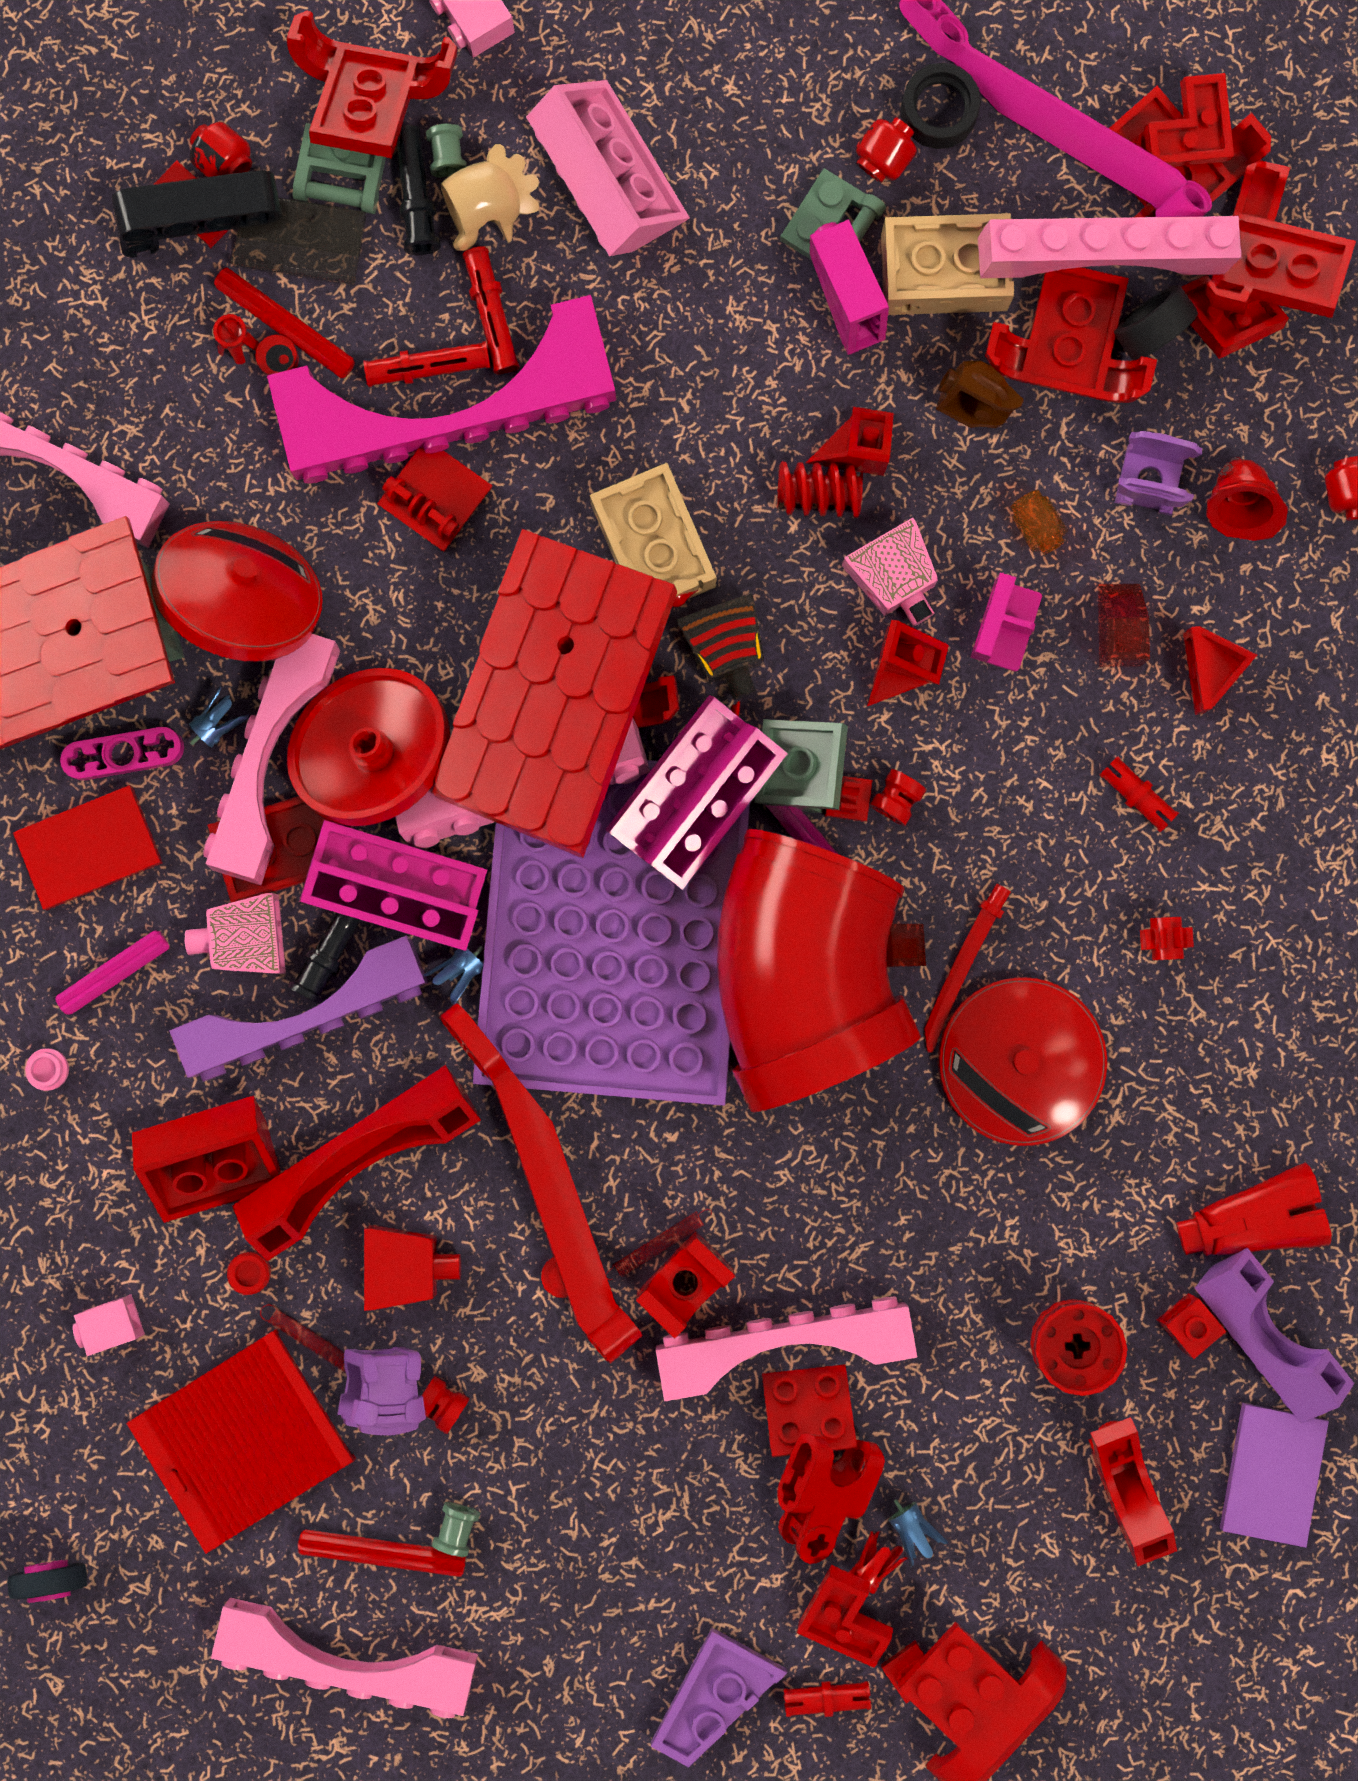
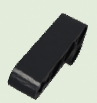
M265 170L131 187L119 190L111 197L121 251L124 256L131 258L137 257L136 253L150 250L151 254L156 253L159 250L160 239L266 225L276 222L282 217L275 176L272 172Z

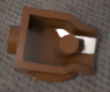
M963 361L955 370L949 368L943 376L938 390L942 393L936 410L969 428H997L1006 422L1014 410L1022 406L1024 399L1007 384L1004 377L992 366L983 361Z

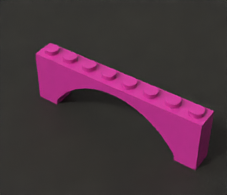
M591 295L552 304V318L545 335L521 371L507 385L488 399L450 415L434 418L406 419L385 416L365 410L327 390L314 379L308 366L267 375L290 472L296 480L303 479L304 483L307 484L317 483L328 478L327 473L344 469V473H357L366 470L369 467V462L384 459L385 463L404 461L409 457V452L417 451L418 448L424 447L425 453H435L449 448V442L464 439L465 443H477L489 438V432L505 429L506 433H517L528 429L529 422L545 419L546 423H557L570 417L569 412L585 409L586 413H597L610 407L609 402L616 401V392Z

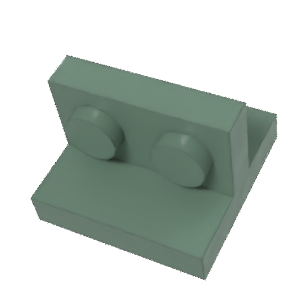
M763 719L762 732L788 754L755 795L754 803L794 807L812 813H823V809L839 810L848 726L843 723Z

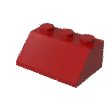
M254 1095L132 1132L133 1170L164 1223L243 1199L281 1174L266 1119Z

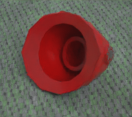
M1234 457L1231 459V462L1224 465L1218 475L1216 486L1212 490L1211 497L1207 500L1206 516L1212 527L1226 537L1257 541L1273 538L1286 525L1288 507L1280 497L1274 482L1270 481L1265 469L1252 460Z

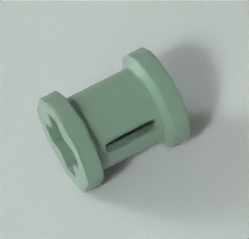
M438 124L426 131V139L431 143L433 163L430 165L431 175L439 178L449 177L451 174L467 167L466 161L461 156L460 139L463 137L462 127L459 125Z
M445 1502L442 1509L445 1512V1517L439 1537H434L432 1546L438 1551L449 1555L466 1557L470 1550L467 1542L473 1522L479 1520L481 1513L474 1508L461 1504Z

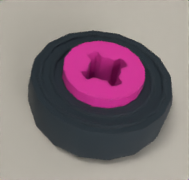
M59 1560L25 1566L23 1572L8 1576L9 1598L27 1599V1603L71 1596V1591L87 1586L85 1563L68 1564V1560Z

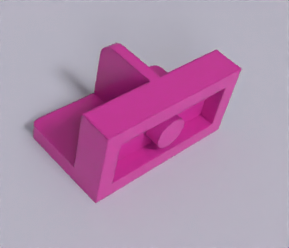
M1000 572L994 581L970 658L1016 672L1020 669L1029 637L1034 632L1036 626L1034 621L1042 594L1014 585L1016 577Z

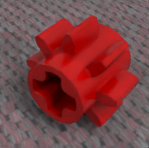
M1182 917L1150 918V929L1140 930L1141 950H1151L1152 961L1184 959V948L1194 947L1193 927L1183 928Z

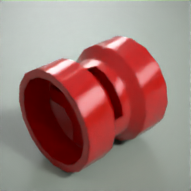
M891 769L884 780L886 787L882 793L875 795L870 806L893 822L906 826L912 816L911 807L915 802L921 801L927 789L904 773Z
M436 1375L422 1394L426 1417L433 1420L436 1428L446 1435L470 1400L468 1396L460 1391L452 1392L446 1387V1382Z

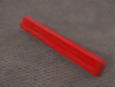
M223 268L215 277L214 284L219 291L280 335L287 337L294 345L331 372L343 379L350 374L355 366V362L350 355L231 269Z
M307 1529L301 1532L298 1540V1553L307 1556L456 1577L463 1575L466 1565V1557L449 1555L428 1546Z

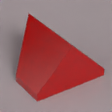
M853 406L852 416L806 463H820L821 466L829 467L831 463H836L838 469L844 470L848 464H853L856 472H861L862 470L863 473L884 476L890 459L894 413Z
M891 620L886 629L867 706L927 683L939 685L949 645L898 620Z
M1196 626L1184 632L1183 637L1195 715L1206 713L1216 705L1257 657V654L1201 626Z

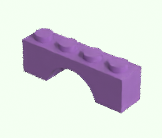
M1246 1248L1213 1265L1196 1285V1291L1300 1423L1340 1407L1353 1387L1354 1382L1328 1349H1311L1298 1345L1276 1328L1268 1314L1266 1305L1267 1293L1274 1281L1251 1251Z

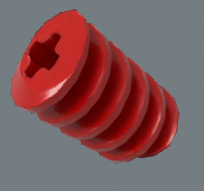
M785 461L780 463L778 469L777 509L780 503H784L787 515H792L796 504H800L804 516H808L813 504H817L820 516L825 517L829 506L834 505L837 517H842L846 506H850L853 517H859L863 491L862 470L860 475L857 476L854 465L848 464L843 475L840 476L837 464L831 463L826 475H824L820 463H814L810 474H807L803 462H798L793 474H790L787 463Z

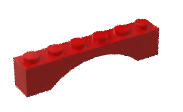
M444 1065L232 1205L246 1241L268 1262L301 1240L326 1202L346 1182L366 1167L386 1156L408 1148L427 1144H446L481 1121L463 1086L448 1067Z

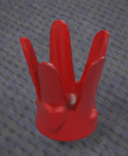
M234 314L223 315L216 320L213 327L214 337L218 341V353L223 356L225 349H228L236 364H244L246 362L242 350L243 345H247L255 351L259 345V342L246 330L251 329V327L245 324L241 317Z
M873 1531L870 1532L860 1559L848 1571L871 1582L869 1592L872 1594L876 1593L883 1578L908 1559L903 1557L895 1562L903 1552V1547L896 1546L891 1551L889 1547L885 1546L877 1552L876 1545L879 1531L873 1534Z

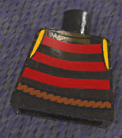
M752 593L676 619L678 632L708 684L726 679L733 700L747 697L756 692L749 670L763 665L764 654Z

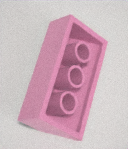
M607 80L554 85L526 116L535 131L537 140L544 146L556 166L558 175L565 181L576 200L579 210L586 216L597 235L600 245L607 251L609 256L633 252L690 218Z

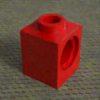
M1190 1293L1185 1295L1157 1319L1158 1323L1182 1352L1193 1359L1226 1333V1330L1202 1301Z

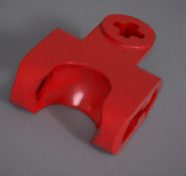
M805 1433L798 1438L777 1490L779 1505L785 1511L780 1519L778 1529L779 1534L787 1543L796 1544V1553L804 1562L815 1564L825 1560L835 1547L845 1518L859 1519L865 1513L885 1463L884 1455L876 1443L856 1440L857 1448L846 1449L842 1457L833 1463V1450L822 1436Z

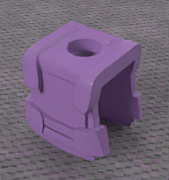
M1146 431L1131 432L1119 478L1115 503L1126 506L1138 505L1159 510L1158 513L1172 516L1174 507H1182L1192 501L1194 497L1193 494L1188 493L1186 490L1178 488L1184 460L1189 457L1196 458L1202 455V448L1197 446L1196 443L1167 434ZM1152 468L1160 474L1161 483L1138 479V475L1141 470Z
M406 1347L345 1350L344 1367L347 1381L345 1393H342L340 1396L337 1412L343 1418L344 1424L358 1427L360 1432L372 1435H396L416 1430L419 1423L426 1419L423 1396H418L417 1380L420 1379L421 1357L419 1352Z

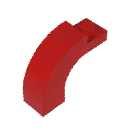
M1131 1417L1122 1421H1110L1103 1424L1098 1430L1091 1432V1439L1088 1441L1114 1515L1137 1567L1177 1552L1174 1531L1149 1478L1142 1456L1138 1431Z

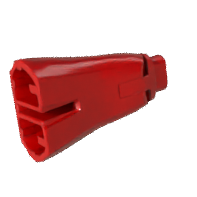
M1306 1162L1253 1187L1213 1202L1200 1209L1199 1212H1194L1192 1219L1176 1222L1185 1255L1203 1251L1205 1256L1233 1255L1246 1248L1251 1252L1323 1247L1329 1246L1332 1238L1325 1210L1315 1206V1203L1322 1202L1316 1176Z

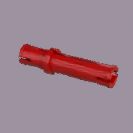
M485 246L474 247L463 252L462 256L465 260L472 285L469 294L471 300L476 301L494 367V374L501 375L516 371L520 368V365L516 358L509 326L500 299V294L503 292L501 283L495 280L488 248Z
M486 341L409 354L408 350L400 351V356L363 361L368 387L405 381V384H413V379L485 367L491 368Z

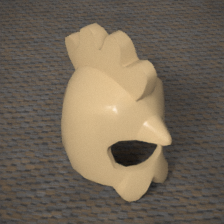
M495 144L488 151L487 161L462 168L451 174L441 183L445 203L459 232L453 242V247L457 251H464L473 247L477 241L479 229L488 221L495 222L507 243H510L513 236V223L519 214L528 215L537 212L539 209L538 201L530 195L538 187L539 179L533 174L523 175L522 171L526 164L524 157L514 154L507 158L505 148L501 144Z

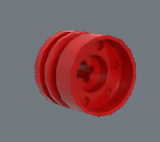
M1068 1299L1055 1302L1038 1317L1033 1325L1030 1340L1035 1364L1051 1384L1065 1393L1080 1396L1100 1393L1116 1382L1125 1367L1128 1349L1123 1330L1113 1316L1089 1301ZM1078 1333L1079 1338L1087 1342L1086 1347L1079 1348V1355L1074 1356L1069 1348H1065V1343L1071 1342L1073 1334Z

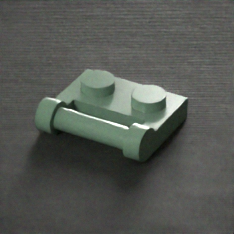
M306 123L293 183V199L305 202L308 198L360 207L364 213L375 214L386 157L310 143L309 129L311 124ZM312 171L364 180V190L311 181Z
M824 168L781 234L780 241L811 259L810 235L814 234L824 224L830 222L839 224L852 204L860 209L859 214L852 223L860 243L874 219H880L886 209V205L876 196L865 194Z

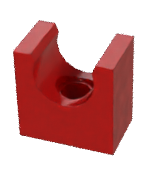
M695 1231L637 1291L636 1301L675 1339L686 1328L687 1322L699 1307L720 1287L724 1288L735 1277L734 1268ZM687 1270L695 1274L698 1281L693 1290L682 1292L676 1289L673 1284V1278L680 1271Z

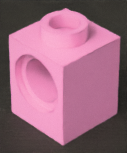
M132 1294L74 1315L76 1321L73 1324L74 1338L80 1348H85L87 1356L130 1342L145 1334Z

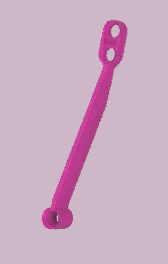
M900 0L899 7L902 14L937 54L968 72L979 87L980 93L999 113L1149 202L1156 209V217H1203L1210 211L1212 200L1206 189L1199 183L1191 180L1187 181L1176 168L973 48L969 44L966 28L942 0Z

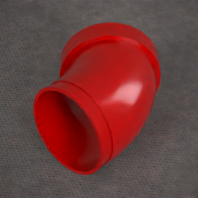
M747 829L743 838L745 842L741 852L737 854L724 895L718 929L717 971L720 1001L725 1024L739 1063L732 1072L750 1112H760L797 1101L859 1075L903 1052L921 1038V1035L902 995H893L887 972L888 938L896 914L895 908L898 900L903 896L904 886L877 870L818 846L768 831Z

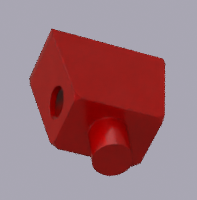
M369 1225L364 1229V1311L430 1300L437 1295V1280L461 1279V1254H437L436 1235Z

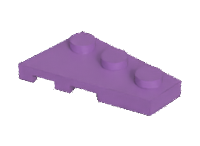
M712 1627L652 1738L651 1747L689 1768L726 1732V1729L745 1710L748 1711L753 1707L767 1689L774 1683L777 1684L787 1674V1668Z

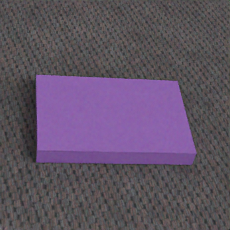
M1242 1402L1220 1523L1222 1531L1307 1547L1329 1421L1324 1418L1315 1417L1300 1423L1292 1412Z

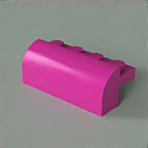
M709 695L605 830L683 890L788 753L757 727L747 724L717 698Z
M324 820L306 876L300 902L466 951L478 910L476 906L487 869Z

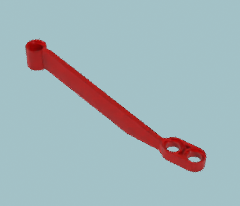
M455 1003L440 1015L439 1018L474 1064L495 1087L576 1323L599 1354L611 1364L643 1335L614 1300L553 1122L511 1071L501 1054L474 1020L458 1003Z

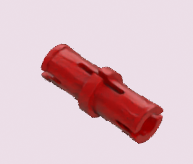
M1117 756L1110 765L1122 777L1118 778L1108 767L1099 776L1104 778L1127 799L1125 804L1130 809L1134 806L1157 828V831H1163L1168 824L1156 811L1159 810L1171 822L1179 812L1175 811L1151 789L1153 784L1149 780L1143 782Z
M830 1681L821 1682L819 1687L783 1689L786 1717L824 1713L825 1717H832L833 1712L871 1710L868 1681L841 1685H830Z

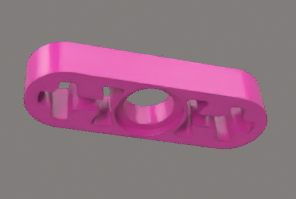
M156 727L70 743L62 751L60 763L63 771L68 776L77 780H91L173 765L182 757L184 743L181 736L172 729ZM163 735L166 740L174 742V748L168 749L167 757L163 758L161 753L151 751L145 753L148 761L142 762L143 750L138 739L144 738L143 745L147 747L159 744L160 736ZM127 742L133 747L134 756L130 763L119 766L112 759V751L117 744ZM103 745L102 759L107 766L106 769H101L102 763L99 761L86 763L85 771L81 772L80 768L71 765V760L78 758V751L82 750L83 754L87 756L100 755L97 747Z

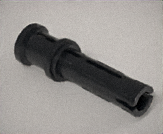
M404 125L401 127L396 143L403 191V203L399 209V216L405 222L407 237L403 243L404 251L414 256L432 254L441 248L440 239L435 236L433 223L436 208L433 202L429 200L427 193L420 128L414 125Z
M335 913L316 949L311 947L310 951L307 950L305 953L307 960L296 980L290 981L287 987L317 1004H321L323 1001L321 994L332 974H338L341 969L339 967L341 963L338 962V959L357 928L360 919Z

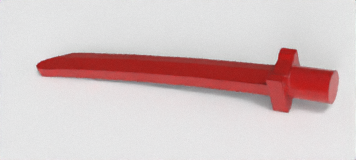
M996 884L987 901L982 900L979 908H981V911L952 965L928 1018L924 1031L926 1049L929 1053L935 1049L957 994L995 919H1000L1004 913L1001 908L1011 891L999 884Z

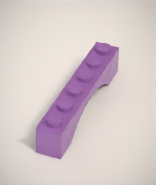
M406 935L367 951L356 971L337 992L323 1003L300 1015L279 1021L262 1023L242 1022L219 1015H206L169 1031L187 1078L200 1076L202 1082L226 1074L224 1065L240 1060L241 1065L245 1066L265 1058L263 1050L279 1044L282 1051L305 1042L303 1034L318 1028L320 1035L341 1028L344 1026L342 1018L356 1012L360 1019L376 1014L383 1010L381 1002L397 997L398 1002L402 1003L422 995L420 987L429 984L427 977L424 976L425 972L411 937Z

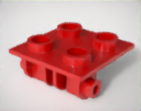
M424 447L417 449L396 479L393 476L387 479L382 488L385 494L377 505L445 552L492 489L493 485L444 450L435 453H425Z
M846 1364L762 1373L772 1458L790 1456L798 1438L805 1433L822 1436L833 1451L857 1448Z

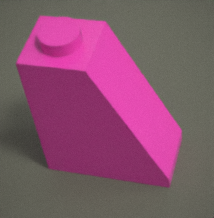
M849 219L839 224L830 222L822 225L814 234L810 235V256L847 355H850L886 340L889 306Z

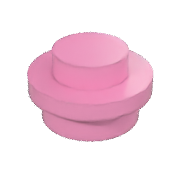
M49 1048L40 1049L29 1057L25 1073L32 1086L39 1090L49 1091L57 1089L66 1081L69 1074V1065L61 1052Z

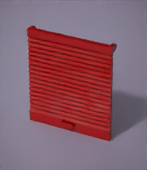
M277 1328L126 1423L205 1554L340 1469L351 1464L356 1459L355 1455L351 1454L285 1347L278 1335L279 1331Z

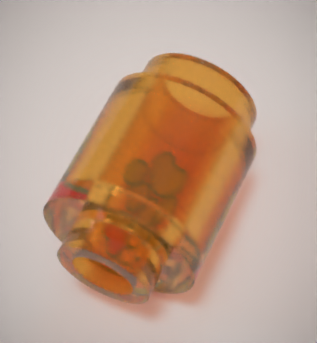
M1039 489L1027 493L1011 505L1010 508L1014 513L1012 519L1032 552L1041 550L1043 555L1065 543L1063 536L1068 532V529L1049 497L1043 496Z

